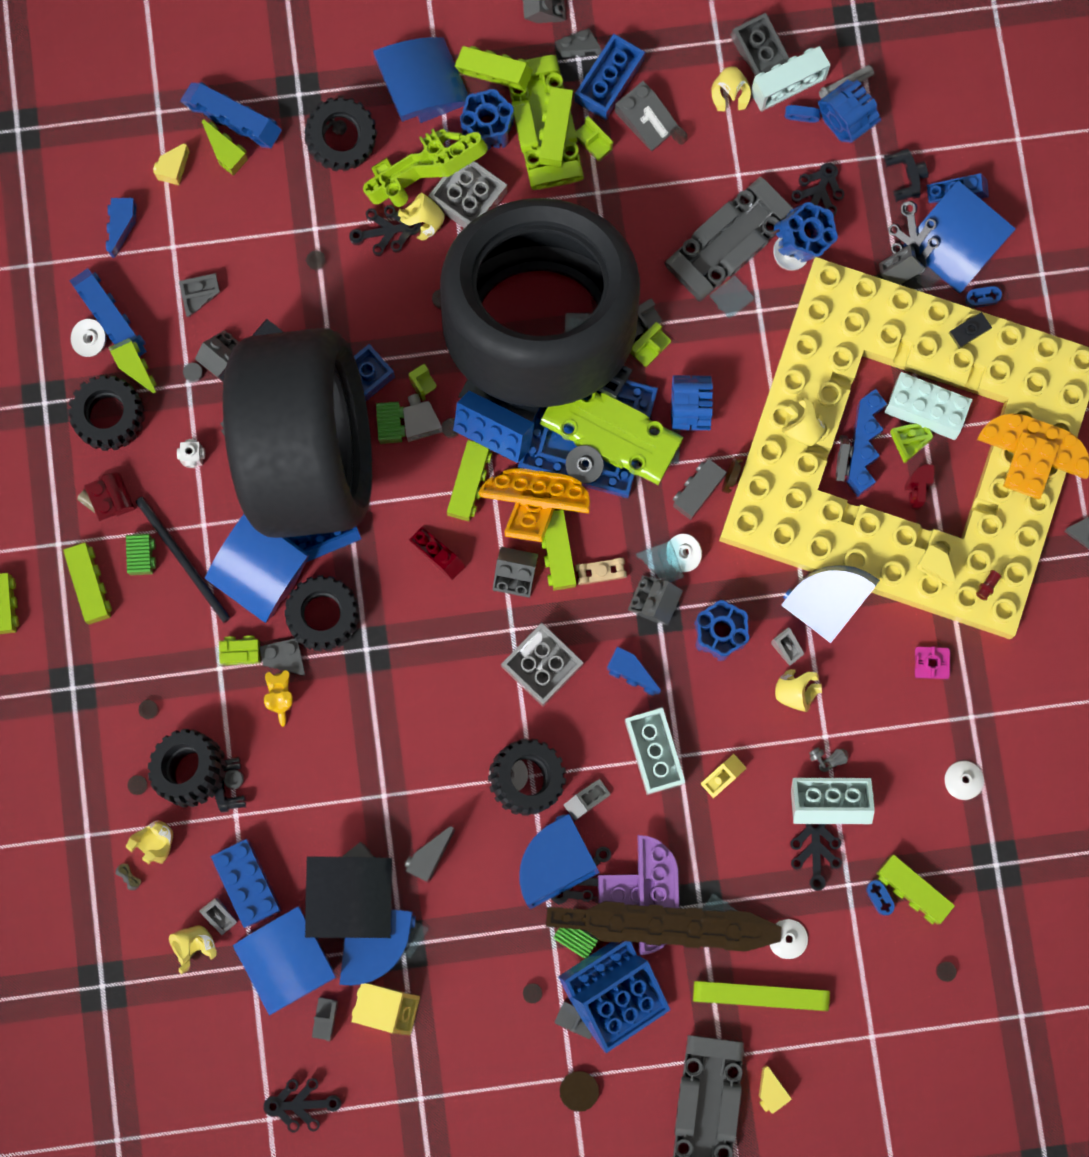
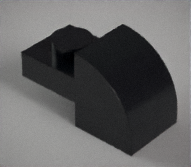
M623 365L616 376L599 389V392L617 399L629 379L632 369Z

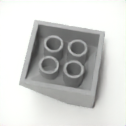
M474 161L453 175L443 177L428 197L441 208L446 216L465 228L478 216L497 207L508 192L507 184Z
M543 623L501 664V667L542 707L583 666V662Z

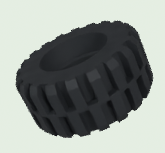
M338 96L336 99L331 97L325 102H320L311 111L305 126L304 139L309 154H312L313 159L317 163L320 162L322 167L326 169L328 167L332 171L337 172L338 170H343V172L349 171L351 168L359 167L371 154L376 143V123L371 118L370 111L363 108L364 105L362 103H356L352 98L344 99L343 96ZM332 118H346L356 126L358 139L351 149L336 151L325 143L323 129L325 124Z
M100 375V379L95 377L89 378L90 382L87 384L85 382L81 383L80 386L82 388L79 391L76 389L73 393L75 398L70 399L69 405L71 409L68 410V416L71 418V426L86 444L95 449L101 448L102 451H108L109 448L118 450L120 445L126 447L129 445L128 441L130 439L135 440L138 437L136 432H141L143 428L141 422L145 421V415L143 414L145 409L140 396L127 381L119 380L117 376L111 375L108 378L106 375ZM104 398H117L124 407L120 421L106 429L95 427L90 420L91 410L94 405Z
M318 575V578H306V582L302 583L301 581L297 584L298 587L295 590L292 589L290 598L286 600L285 617L287 626L296 641L308 649L312 648L315 651L321 652L322 650L332 651V648L335 647L340 648L345 641L348 642L352 638L351 635L357 630L360 616L356 597L350 587H347L343 581L336 580L335 577L329 576L326 578L324 575ZM317 597H330L340 607L341 614L338 623L325 631L312 629L305 621V607L311 600Z
M182 729L181 732L176 730L171 732V736L166 735L163 737V741L157 743L155 752H152L149 757L151 758V763L148 762L147 769L150 770L148 779L151 781L153 790L160 797L181 807H196L198 802L204 804L208 801V797L213 798L216 795L215 791L217 788L220 789L222 786L221 780L225 779L226 776L224 769L227 768V764L223 760L225 755L220 750L221 747L211 738L197 730ZM197 753L199 764L196 773L188 781L178 784L176 781L178 764L185 756Z
M520 739L517 742L510 743L494 757V762L489 768L491 774L488 775V782H491L492 785L489 787L491 793L494 792L496 795L494 799L497 803L500 801L503 804L502 808L505 810L510 809L511 813L516 815L529 816L530 814L535 815L550 808V806L558 801V797L564 791L562 787L566 785V778H563L566 769L561 766L563 760L561 756L557 758L555 755L557 751L554 748L549 749L547 743H539L538 739ZM519 760H530L541 769L543 786L538 793L525 795L514 787L511 780V769Z

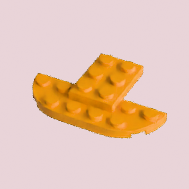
M1005 414L990 421L978 435L977 440L1014 453L1003 483L1005 488L1039 500L1043 494L1051 467L1087 479L1089 476V456L1086 448L1075 435L1062 428L1022 414Z
M522 468L503 471V474L495 478L490 477L479 490V495L483 498L516 502L504 531L506 537L542 542L555 508L583 513L590 512L588 491H586L579 480L564 474Z

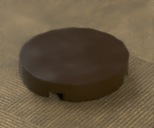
M735 456L722 485V492L729 494L732 489H729L730 486L733 487L736 484L741 471L739 463L743 462L741 457Z
M574 1071L566 1075L559 1088L563 1104L576 1112L592 1108L597 1102L599 1088L595 1078L583 1071Z

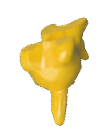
M284 670L282 674L277 673L275 675L267 672L265 680L269 694L265 695L264 704L267 709L278 713L279 722L284 727L286 725V711L291 708L293 703V697L288 691L289 672Z

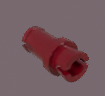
M991 570L984 583L979 585L976 596L986 601L989 595L994 593L993 589L1002 578L1001 574Z

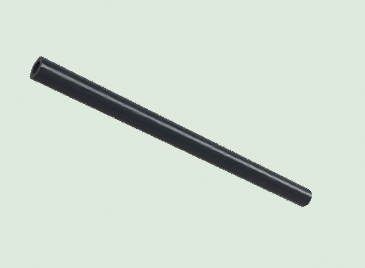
M144 497L138 498L135 501L215 613L223 623L231 619L230 615Z

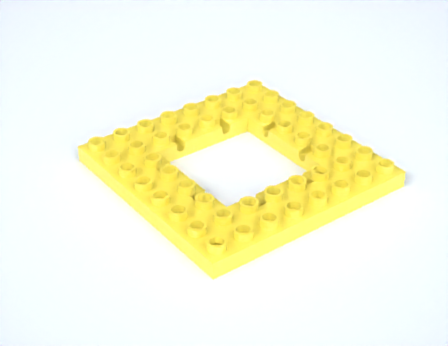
M817 257L814 258L719 541L809 572L835 565L851 566L864 570L880 580L871 593L1007 639H1012L1015 637L1066 475L1065 471L1051 467L1041 499L1038 500L1003 487L1014 453L991 445L962 538L935 529L932 531L925 530L920 527V524L863 505H851L847 503L848 500L819 491L818 487L862 356L1002 402L1004 406L1001 415L1022 414L1067 430L1077 437L1089 401V347L982 312L992 329L963 347L958 348L949 332L978 315L981 311ZM802 398H806L813 404L816 417L820 413L824 418V435L812 446L804 445L782 432L787 416V411L785 410L787 406L793 404L798 409L796 422L804 415L805 408L798 402ZM929 545H938L944 549L943 552L948 554L955 577V582L952 586H948L916 568ZM991 570L997 571L1001 574L1002 578L994 587V593L989 595L986 601L978 598L976 593L979 590V585L984 583Z

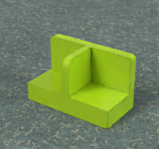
M589 116L586 117L585 124L576 131V138L599 162L612 151L613 141Z
M657 321L638 339L630 352L644 367H647L671 343V339L661 331L662 326Z
M423 364L408 373L411 385L419 394L421 400L424 401L426 399L425 395L436 389V384L430 376L428 368Z

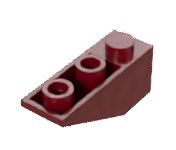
M421 527L409 539L418 550L451 580L465 568V565L458 556L425 528Z

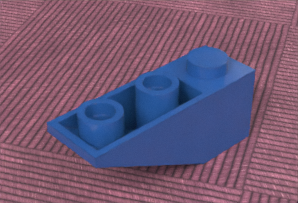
M980 173L927 185L928 203H939L958 180L980 199L988 198V180Z
M111 198V204H108L107 211L108 216H110V222H107L109 240L106 241V251L109 252L112 258L116 257L136 223L137 204L133 198Z
M619 647L616 648L607 666V670L610 671L609 675L617 679L621 676L627 679L626 683L634 687L639 685L644 688V692L653 696L655 693L659 695L660 688L636 656Z

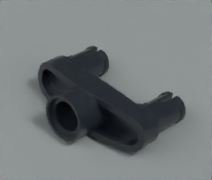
M908 148L883 156L886 168L900 163L904 164L910 183L907 188L893 191L895 201L919 198L920 179L928 177L925 161L915 163Z
M240 757L224 759L227 764V768L224 771L241 769ZM222 779L221 788H217L215 791V799L220 812L224 813L229 812L231 809L246 808V802H241L246 801L245 795L227 798L224 779Z

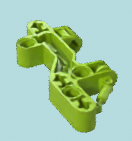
M431 129L432 133L430 135L427 132L425 138L419 137L424 146V150L421 153L410 154L393 166L388 158H385L371 167L375 177L364 184L363 191L373 204L382 203L389 198L395 206L401 207L408 201L405 187L420 178L449 177L483 156L488 150L487 144L477 132L462 135V133L448 132L444 129L437 132ZM448 139L459 140L447 148L443 145Z

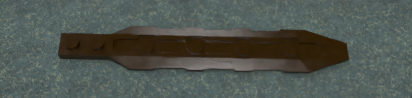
M603 901L587 910L547 907L546 927L586 930L600 941L621 943L622 941L643 942L647 945H684L688 948L711 947L743 952L781 942V926L750 912L727 910L722 912L702 910V908L688 907L687 909L663 907V905L649 904L648 906L624 904V902Z

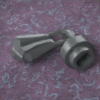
M335 118L330 119V123L324 126L323 136L332 125V131L336 135H343L347 131L346 123L343 120L335 121Z
M817 747L809 752L811 761L817 759L820 763L819 769L823 772L835 766L846 764L848 761V752L844 749H836L824 761L821 759V756L825 754L823 749L820 750ZM829 762L830 766L826 768L825 764Z

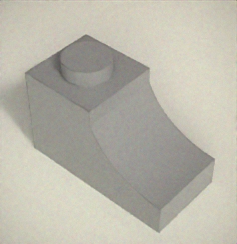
M598 779L572 797L564 806L573 819L577 820L611 794L601 780Z

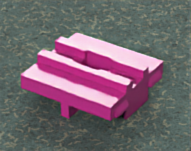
M915 647V678L949 679V648ZM928 660H936V666H928Z

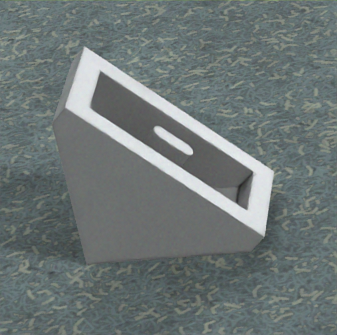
M789 627L771 642L789 666L804 655L802 648Z
M214 898L200 910V913L221 935L237 923L218 898Z

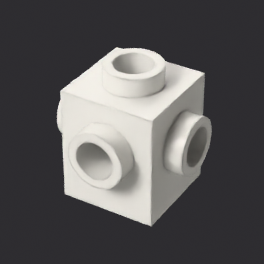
M187 439L185 442H180V448H177V459L187 468L202 466L203 459H205V448L197 440Z

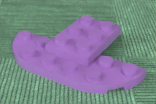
M637 835L638 875H598V904L603 901L624 902V904L648 906L651 904L663 905V907L679 908L678 867L671 851L655 838ZM639 942V954L646 955L663 948L665 944L647 945L646 943Z

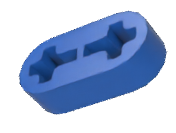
M789 105L785 108V118L815 123L820 120V110L813 107Z
M995 286L973 289L966 295L965 302L971 308L995 305L1000 301L1002 292ZM991 292H993L994 295H997L994 300L992 297L986 296H988ZM972 295H974L976 298L981 297L976 301V303H974V300H970Z
M878 880L870 881L866 886V892L876 911L881 915H890L893 913L895 905L882 882ZM872 884L880 886L878 890L880 897L876 893H871ZM880 899H883L884 903L890 904L888 912L880 909L883 906Z

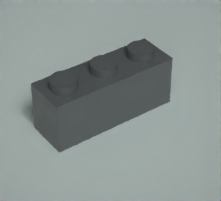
M710 459L705 463L702 461L696 468L698 473L694 478L690 476L684 484L686 486L684 491H678L673 498L675 501L673 507L690 520H692L727 473Z

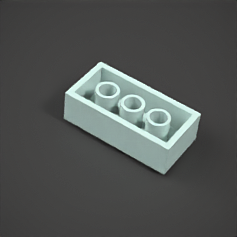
M820 46L815 49L813 47L809 48L803 55L799 57L793 56L787 63L783 65L777 64L771 71L767 73L761 72L756 75L751 95L760 111H763L826 80L830 63Z
M901 372L895 382L884 413L912 424H919L922 428L927 427L932 432L956 440L963 427L972 399Z
M663 708L626 718V728L646 794H653L685 784L686 782Z
M793 778L792 780L793 824H872L875 809L871 778Z

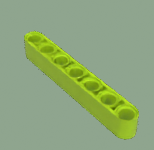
M694 981L693 1001L829 1011L830 991Z

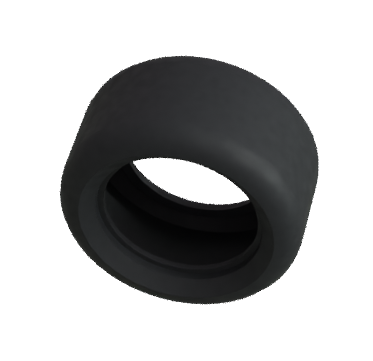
M549 198L522 199L486 211L470 222L458 234L451 244L443 263L440 278L442 328L447 349L458 369L472 384L483 392L508 403L528 407H552L569 404L595 393L609 383L621 370L632 350L636 337L640 277L638 266L629 244L622 234L606 219L589 209L567 201ZM547 271L567 276L581 284L592 295L598 306L587 320L569 331L548 336H533L518 333L504 327L490 316L482 303L488 293L507 278L525 272Z
M329 328L257 335L241 340L233 348L225 369L223 382V425L230 473L238 501L246 518L257 532L272 538L339 532L356 527L363 520L370 504L372 448L363 385L350 346L339 333Z

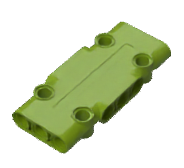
M548 55L525 60L533 70L525 91L516 94L514 92L517 90L516 88L509 87L518 138L521 151L524 153L531 189L539 190L581 181L584 176L571 112L562 166L555 167L539 164V157H536L537 147L542 144V140H539L540 129H544L545 122H542L543 111H547L548 105L545 104L546 93H550V89L553 87L550 85L552 82L559 84L555 88L564 89L557 56ZM567 151H573L575 154L572 156H568L565 153ZM531 158H536L538 162L531 163L529 160Z
M595 392L591 394L592 398L588 401L581 399L569 404L552 406L546 409L540 425L560 434L565 440L573 441L576 446L587 445L595 448L601 454L604 461L621 469L624 467L631 474L639 475L656 485L660 484L684 438L663 427L661 423L649 420V417L642 412L603 393L598 394ZM571 426L574 428V431L568 434L564 431V428ZM656 428L660 433L654 436L650 434L649 430ZM634 461H639L642 466L636 469L631 464Z

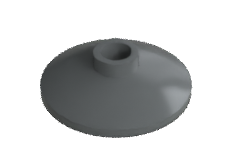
M581 445L575 447L566 458L568 474L581 483L595 481L603 471V458L591 446ZM583 460H587L589 466H584Z

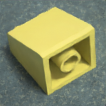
M361 984L357 992L356 1006L352 1011V1022L390 1033L411 1035L420 996L373 984Z

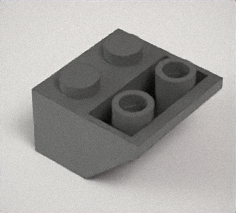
M523 0L524 19L535 23L563 22L566 20L564 0Z
M224 330L203 342L195 359L218 378L226 368L233 348L239 342Z
M500 547L492 590L530 598L538 554Z
M642 575L628 611L653 622L668 625L683 590L668 581Z

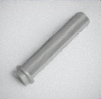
M866 66L826 88L822 87L819 91L820 98L825 97L847 79L852 82L856 80L861 82L873 76V68Z

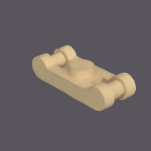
M624 558L576 565V572L579 575L577 579L578 585L626 578L627 572L624 571L623 566L625 564ZM616 566L617 572L611 573L610 567ZM591 570L592 576L587 577L586 571Z

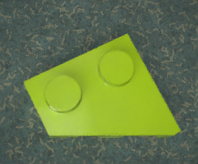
M916 423L892 428L890 431L904 463L910 460L933 438L929 428H922L921 425Z

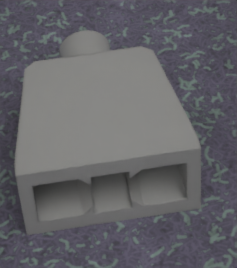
M419 394L409 396L410 406L403 408L408 442L443 432L430 402L421 403Z

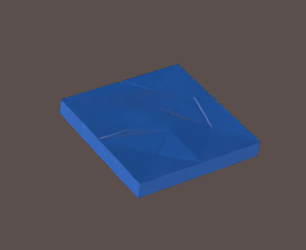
M627 380L616 400L642 412L650 420L658 388ZM589 395L583 399L588 401L592 398V396ZM539 407L532 421L534 429L530 451L519 462L518 468L570 476L566 470V458L570 451L578 446L573 441L565 440L560 434L540 425V421L548 407ZM567 426L564 428V431L570 434L574 431V428ZM583 460V465L589 466V462ZM603 460L604 467L599 478L591 483H582V486L628 498L634 475L624 467L621 469ZM638 461L632 462V467L636 468Z

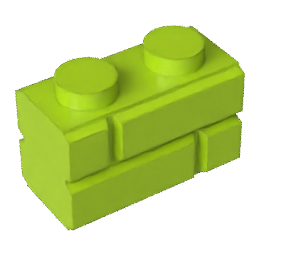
M243 636L242 640H236V637H224V640L219 641L220 664H260V640L255 639V636Z

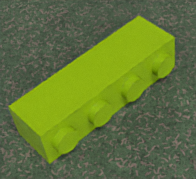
M463 46L455 64V67L461 74L525 91L533 72L528 62L523 59L514 60L508 55L502 54V56H499L490 50L484 52L474 46H470V48Z
M551 87L550 93H546L545 104L548 105L547 111H543L542 122H545L544 129H540L539 140H542V144L537 147L536 157H539V164L555 167L562 166L573 90Z
M467 441L447 509L448 516L469 522L470 518L476 514L477 506H474L476 499H480L479 487L481 481H485L487 475L485 466L486 463H490L493 452H490V449L474 441Z
M557 510L553 512L541 542L542 549L547 551L544 561L545 567L550 568V575H547L549 586H553V591L576 587L564 510Z
M86 543L64 549L63 552L85 622L93 624L111 618L110 612L112 608L109 600L106 601L104 596L107 592L104 583H100L98 577L101 575L99 566L94 564L95 552L93 548L89 547Z
M894 854L890 855L876 872L880 882L886 886L888 884L894 888L893 892L901 899L905 897L910 901L908 905L917 912L919 910L925 914L924 918L932 925L934 923L941 924L955 907V905Z

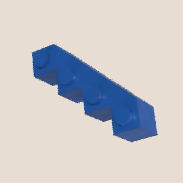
M202 82L191 83L180 100L193 112L204 113L216 124L227 125L239 136L250 137L263 148H272L282 131L277 126L278 123L272 118L262 116L252 108L232 100L229 96L210 89Z
M87 268L69 280L114 345L130 338L132 343L136 341L140 352L137 353L139 357L147 352L143 346L146 344L140 334L136 336L129 327L130 320L125 313L121 315L114 305L116 300L111 293H105L99 284L101 279L96 272L91 273Z
M876 389L859 401L856 410L852 441L853 452L852 457L849 459L850 470L846 483L857 497L872 488L876 483L866 468L877 461L880 456L870 442L883 431V428L874 416L887 405Z

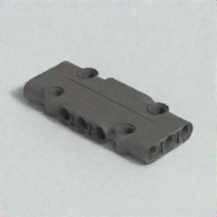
M759 177L748 188L739 192L732 202H727L693 233L692 238L686 240L683 246L667 259L664 264L697 300L702 301L716 287L721 286L728 276H733L768 244L769 239L776 236L779 230L770 231L766 226L772 225L774 227L776 223L785 219L793 208L766 180ZM747 199L749 203L742 204L740 200ZM692 247L695 252L688 253L686 248ZM716 273L719 274L721 278L716 280L713 279L711 275Z
M693 1035L687 1036L685 1061L683 1064L684 1070L680 1081L676 1114V1136L673 1157H718V1151L721 1148L728 1150L727 1157L733 1156L732 1149L737 1131L741 1096L740 1080L745 1043ZM691 1061L698 1063V1069L695 1072L688 1070V1064ZM731 1066L737 1068L738 1073L735 1077H729L727 1074V1070ZM682 1142L687 1143L689 1146L688 1151L685 1153L678 1151V1145Z

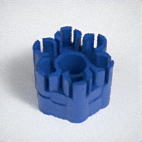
M847 79L818 101L824 122L842 142H854L881 121L880 115L876 110L877 103L875 99H871L872 96L868 93L863 96L866 90L863 86L858 89L861 85L858 80L852 82Z
M495 89L469 94L466 97L463 113L460 116L462 135L477 132L487 144L488 150L491 149V145L495 148H500V144H502V148H505L508 145V133L512 126H514L513 106ZM484 116L494 118L490 123H484L480 119Z
M806 202L791 209L786 218L774 226V231L780 230L776 233L777 237L782 238L778 245L782 247L778 249L779 253L783 256L794 254L797 260L801 259L800 262H807L821 256L838 238L832 211L814 205L811 202ZM805 226H807L811 232L810 238L804 232Z
M673 375L671 391L672 430H690V428L691 430H711L713 409L710 408L712 407V401L709 400L713 396V392H710V390H713L711 376L692 375L691 378L690 375Z
M719 600L705 611L700 612L694 622L697 631L695 644L697 650L709 652L714 658L717 657L718 661H724L733 652L743 649L749 641L747 613L724 600ZM715 624H726L730 629V634L726 637L718 636L714 631Z

